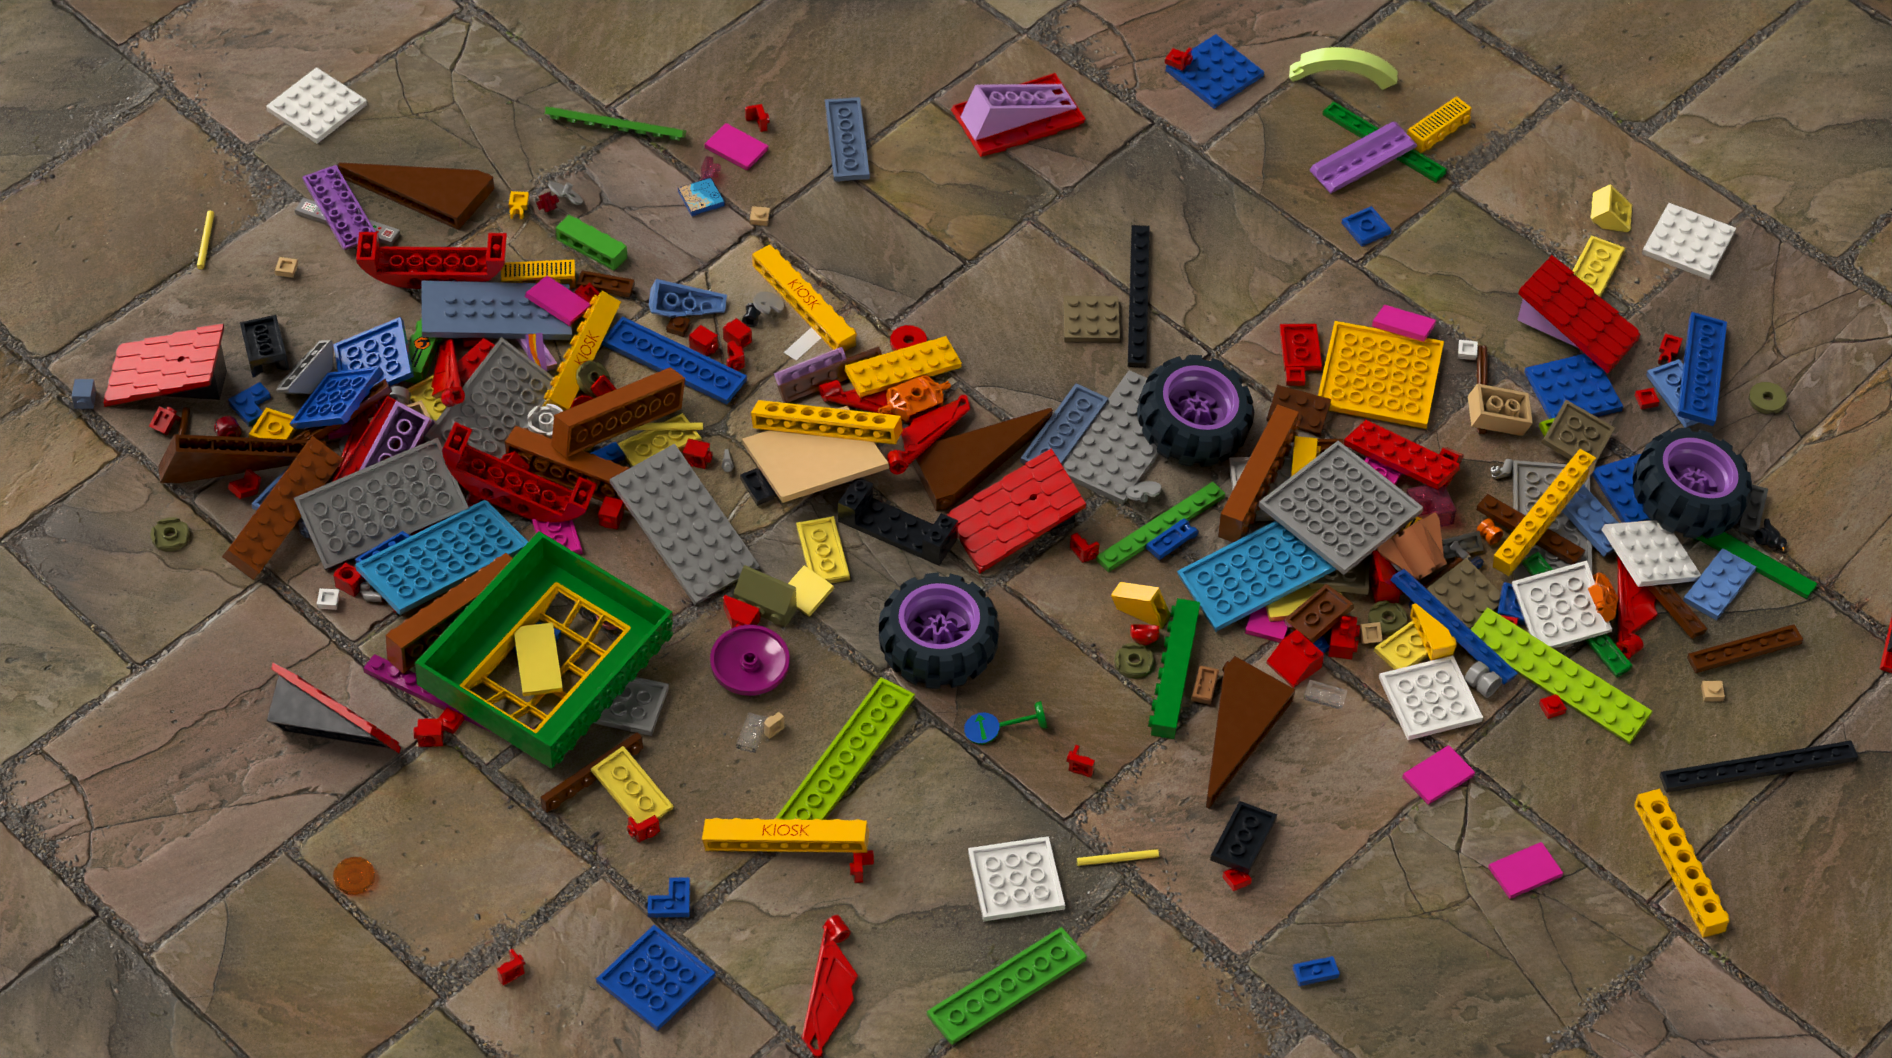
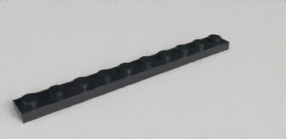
M1145 225L1131 226L1127 367L1146 368L1150 226Z
M1852 740L1662 771L1659 777L1667 793L1857 761L1858 754Z

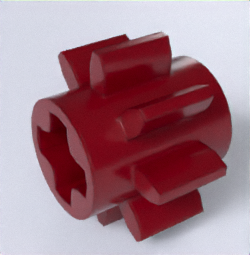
M551 191L538 196L540 201L536 202L539 210L544 209V212L547 213L558 208L556 203L560 201L556 194L552 195Z

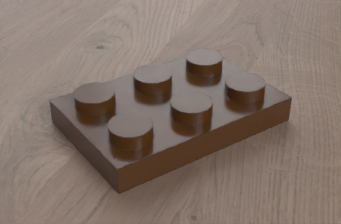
M1277 385L1266 420L1269 421L1276 406L1281 405L1299 412L1298 420H1300L1298 430L1321 436L1331 405V399Z
M1325 584L1285 618L1284 622L1293 631L1299 630L1308 640L1314 643L1342 619V616L1345 617L1354 609V604Z

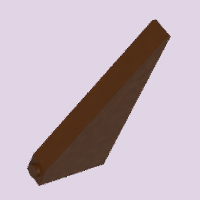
M340 162L337 164L345 180L457 230L465 224L495 189L493 176L479 170Z
M1052 408L936 441L927 448L912 464L935 510L938 511L954 506L1033 439L1051 418Z
M174 434L158 465L160 483H184L245 473L247 469L259 471L289 466L309 440Z
M1236 656L1230 662L1227 661L1222 669L1224 674L1206 801L1208 809H1210L1292 704L1295 696L1294 688Z

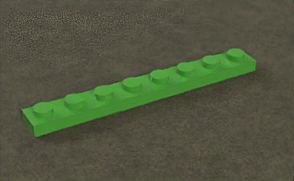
M554 107L545 108V114L550 115L552 119L560 120V117H566L569 122L577 123V120H583L584 124L593 126L594 123H601V127L611 128L612 126H618V130L628 131L630 128L635 129V133L646 134V131L653 132L652 136L663 137V134L670 135L669 139L680 140V137H686V130Z
M1211 482L1098 554L1096 561L1109 573L1145 550L1147 543L1180 520L1185 518L1187 521H1190L1223 500L1225 492L1214 482Z

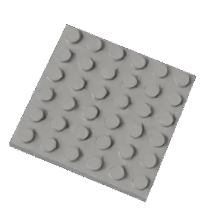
M1339 441L1335 442L1259 501L1258 506L1343 575L1423 512V506Z

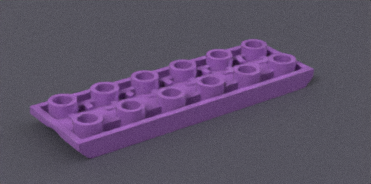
M1393 121L1317 162L1310 168V172L1332 194L1416 148L1417 144L1397 122Z
M336 165L303 176V181L343 250L358 245L359 232H375Z

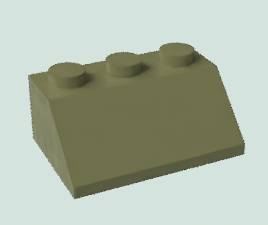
M744 565L734 591V598L760 608V617L770 620L776 625L786 627L797 611L796 587Z

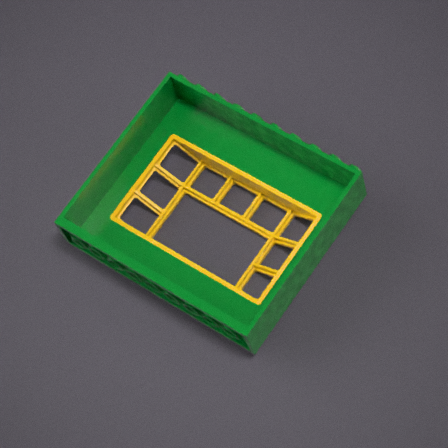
M538 531L415 662L417 685L552 769L556 764L561 763L568 750H572L575 747L577 740L581 736L586 735L591 724L599 720L601 713L605 709L610 708L616 696L624 692L626 685L635 680L641 668L644 669L648 665L650 658L653 655H657L661 646L672 638V611ZM558 592L575 601L574 607L563 624L545 614ZM582 606L599 616L598 621L587 638L569 629ZM539 620L545 623L553 622L554 628L581 644L560 667L561 677L567 670H570L580 676L581 679L568 693L564 691L553 693L562 700L548 715L535 708V705L545 694L535 695L530 702H526L487 678L515 646L514 633L520 626L535 625ZM608 621L623 630V632L605 651L592 642L604 622ZM586 649H589L601 657L585 672L574 665V662ZM483 683L496 691L497 694L485 700L470 691V689ZM507 698L522 708L509 715L493 704ZM527 713H531L543 721L533 730L517 719Z

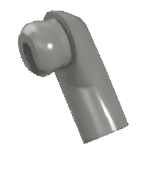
M1506 459L1502 468L1499 466L1495 468L1493 466L1490 470L1492 477L1500 479L1509 476L1513 468V460Z
M367 581L360 584V593L364 600L368 602H384L385 599L378 592H374Z

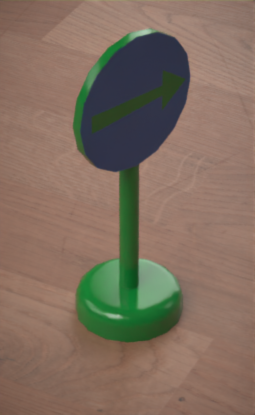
M1042 702L1035 703L1036 714L1004 722H998L995 716L986 712L972 715L964 726L965 735L972 743L987 744L998 736L1000 727L1037 719L1041 729L1048 728Z

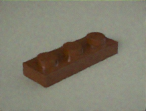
M581 270L577 281V288L581 285L585 287L588 283H591L600 293L603 290L611 295L628 298L631 297L635 286L634 279Z

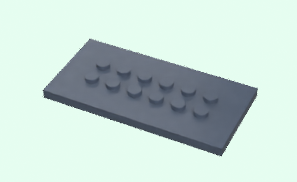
M421 282L422 337L496 339L502 337L503 339H526V334L542 333L543 339L572 340V327L525 297L526 292L537 283ZM561 284L570 290V284Z

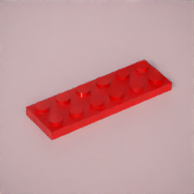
M1368 420L1362 422L1344 439L1345 446L1437 490L1460 470L1459 463Z

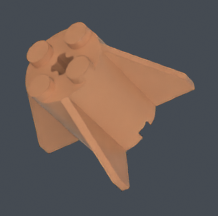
M1436 512L1391 537L1376 549L1382 557L1398 566L1401 570L1405 569L1417 581L1447 564L1443 554L1440 520Z

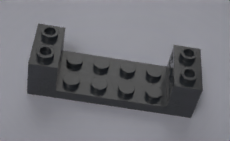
M862 478L855 479L838 502V522L940 566L958 539V520L941 513L935 523L932 524L873 498V483Z

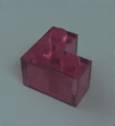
M1428 485L1407 489L1406 494L1423 506V512L1418 516L1431 515L1436 512L1440 520V527L1454 524L1456 508L1445 485L1439 490Z

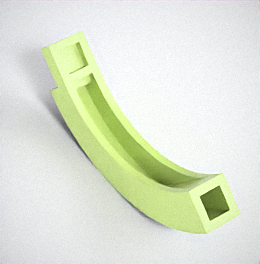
M1333 47L1309 51L1301 54L1299 62L1290 65L1289 78L1293 82L1321 71L1342 70L1365 76L1376 83L1382 90L1397 84L1398 71L1391 64L1376 55L1352 48Z

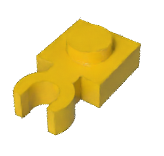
M511 191L509 199L511 219H513L515 214H520V219L524 218L523 210L528 208L529 192Z

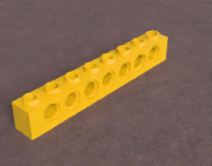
M758 400L751 411L752 425L755 429L896 444L903 432L901 416L763 400Z
M1582 449L1577 451L1494 554L1493 568L1507 576L1513 573L1594 472L1596 457Z
M1660 789L1638 794L1634 806L1700 934L1705 938L1725 932L1729 923V915L1723 910L1719 896L1714 893L1710 879L1705 876L1702 863L1695 857L1694 848L1688 843L1684 829L1680 828L1675 812H1672L1669 807L1667 797L1663 796Z

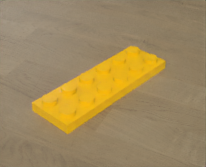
M944 336L845 365V372L861 398L895 387L922 375L931 377L961 368L962 362L948 338Z

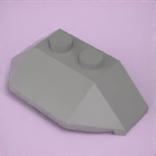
M332 340L319 341L282 380L276 389L277 393L312 394L326 374L330 373L333 369Z

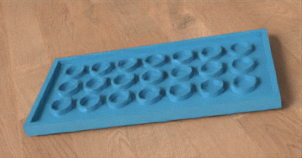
M483 500L356 563L355 566L361 576L401 615L458 586L466 578L477 573L482 567H486L493 562L495 558L505 553L512 558L515 557L528 541L488 501Z
M1274 521L1178 570L1177 573L1193 599L1200 602L1201 611L1215 632L1337 569L1280 523Z

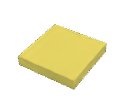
M805 565L788 583L796 587L797 609L808 617L813 614L834 590L832 584Z

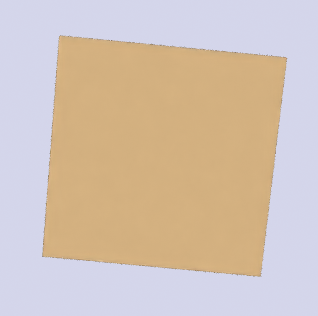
M844 406V407L838 408V409L850 410V409L848 408V406ZM773 430L742 439L744 447L782 503L889 469L888 461L875 443L870 441Z

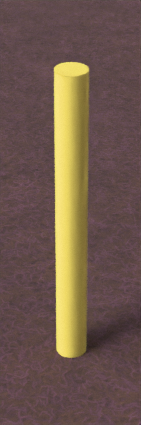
M213 211L207 212L197 263L198 269H204L214 219Z
M647 423L632 430H703V423Z
M1158 849L1081 857L1077 858V866L1158 858L1159 852Z

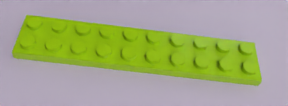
M1488 607L1471 628L1483 642L1519 675L1549 694L1559 695L1563 703L1629 745L1652 715V710Z
M880 677L776 818L781 820H826L913 702L915 694Z

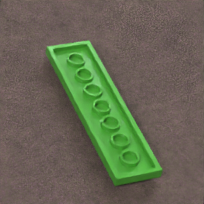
M1060 927L929 1009L927 1016L948 1042L953 1045L1085 962L1087 955L1067 932Z

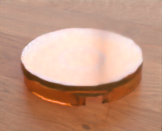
M350 857L338 863L334 869L333 879L336 888L343 891L344 894L358 895L366 892L373 885L375 872L373 865L368 860L362 857Z

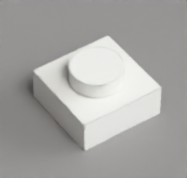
M1459 340L1458 359L1476 360L1478 342Z
M320 588L317 609L337 610L340 591L338 589Z

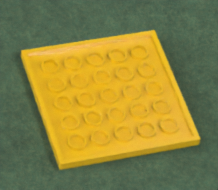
M1335 321L1318 396L1331 399L1329 411L1426 429L1444 341L1426 338L1422 342L1382 329Z

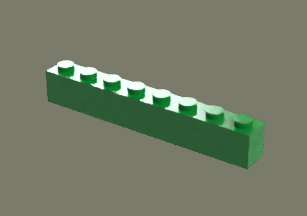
M1177 598L1176 606L1172 605L1170 617H1173V621H1169L1167 628L1170 637L1166 636L1164 648H1167V652H1163L1161 664H1164V667L1159 668L1158 679L1161 682L1160 684L1156 683L1155 695H1158L1157 700L1153 699L1151 711L1155 712L1154 716L1150 715L1148 727L1152 728L1151 736L1175 739L1199 616L1200 602Z

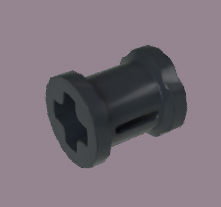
M748 303L742 322L748 327H756L759 322L758 315L761 312L756 309L753 303Z

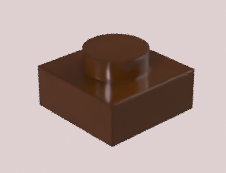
M681 316L672 317L666 327V332L684 337L691 325V320Z

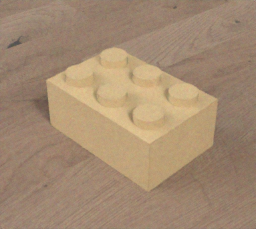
M1476 384L1468 395L1471 427L1523 436L1533 423L1529 393Z

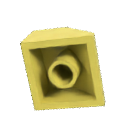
M1611 184L1593 192L1592 221L1602 229L1629 232L1631 229L1632 204Z

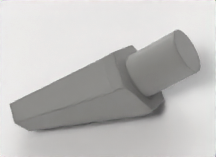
M729 449L724 450L721 467L725 472L732 471L734 467Z

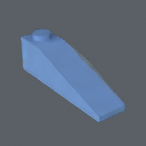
M656 279L650 290L649 307L652 314L666 317L724 313L727 295Z

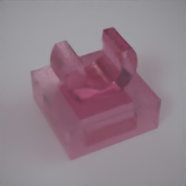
M705 157L701 166V180L718 177L721 165L713 164V157Z

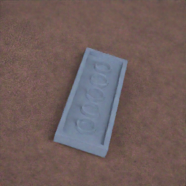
M860 97L825 99L834 181L870 179Z
M1075 384L1022 455L1020 463L1025 465L1026 462L1052 448L1062 464L1108 402L1109 398L1079 384Z

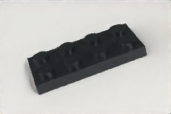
M1239 801L1211 854L1210 861L1249 874L1276 822L1277 814Z

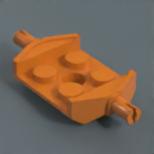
M922 375L889 388L886 393L888 405L878 408V412L880 414L891 412L901 416V419L909 421L910 416L936 405L939 408L942 407V391L950 389L951 384L949 381L938 384L929 376ZM912 392L920 394V396H915Z
M1598 572L1592 575L1595 585L1589 587L1588 590L1596 606L1597 613L1601 614L1605 622L1615 619L1618 596L1606 575Z

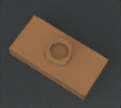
M1199 666L1191 701L1211 705L1219 669Z

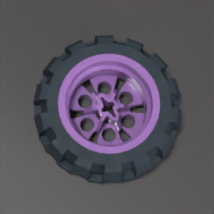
M1188 355L1182 360L1178 356L1155 368L1147 377L1138 399V422L1140 426H1143L1142 432L1150 445L1155 444L1157 452L1165 458L1169 459L1171 456L1179 460L1178 464L1189 467L1193 463H1200L1201 467L1217 464L1219 460L1223 462L1237 453L1239 447L1244 445L1253 424L1255 413L1248 386H1242V377L1234 369L1231 371L1224 368V363L1214 358L1211 361L1204 360L1202 355Z
M1677 428L1672 432L1668 430L1654 437L1645 446L1634 467L1632 476L1634 494L1637 502L1644 505L1643 512L1651 520L1656 519L1662 524L1661 528L1671 533L1674 531L1683 533V537L1696 539L1701 535L1707 539L1730 530L1739 522L1751 500L1752 492L1751 473L1747 471V463L1742 455H1736L1733 452V446L1724 439L1719 441L1712 437V433L1701 429L1698 432H1693L1691 428Z
M939 572L927 573L920 580L913 577L900 586V591L895 589L884 603V608L880 612L879 618L880 650L885 654L884 659L896 673L901 671V676L915 685L918 682L926 684V688L940 689V685L950 684L951 688L961 686L967 682L968 677L975 679L987 668V664L994 659L999 638L998 612L992 600L986 597L983 589L974 582L970 584L965 583L962 576L950 573L949 577H941Z

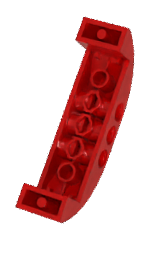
M359 232L356 263L376 280L407 289H421L422 281L487 282L495 277L505 264L507 233H488L487 247H380L378 232Z
M454 422L442 449V454L451 475L466 490L483 500L515 514L541 522L569 521L586 512L596 488V483L579 476L573 490L567 489L467 445L473 429Z

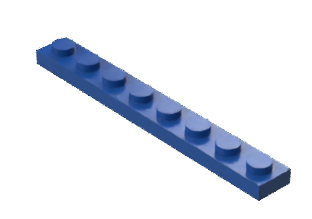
M1403 569L1393 575L1391 581L1396 587L1402 590L1412 602L1418 604L1445 626L1456 642L1466 649L1477 661H1481L1489 667V672L1494 671L1502 677L1503 685L1516 677L1518 673L1409 572Z

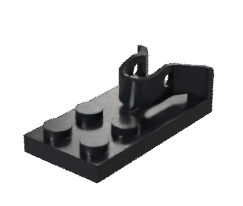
M276 315L240 322L252 378L257 377L263 372L262 365L273 362L276 363L277 369L290 370Z

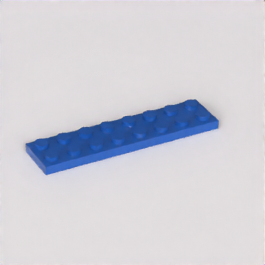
M1691 312L1677 412L1678 417L1714 426L1720 389L1727 327L1726 321Z
M623 316L602 341L603 346L657 372L671 367L685 377V385L726 405L747 381V375Z

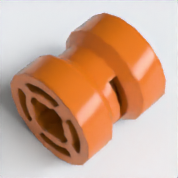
M1490 518L1482 521L1476 530L1480 531V535L1485 537V541L1489 545L1497 543L1504 533L1499 527L1495 526V523Z

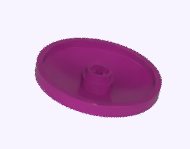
M758 625L734 627L723 633L715 641L711 649L710 666L713 676L722 687L736 694L752 696L769 692L784 680L789 670L790 656L786 643L777 633L766 627Z

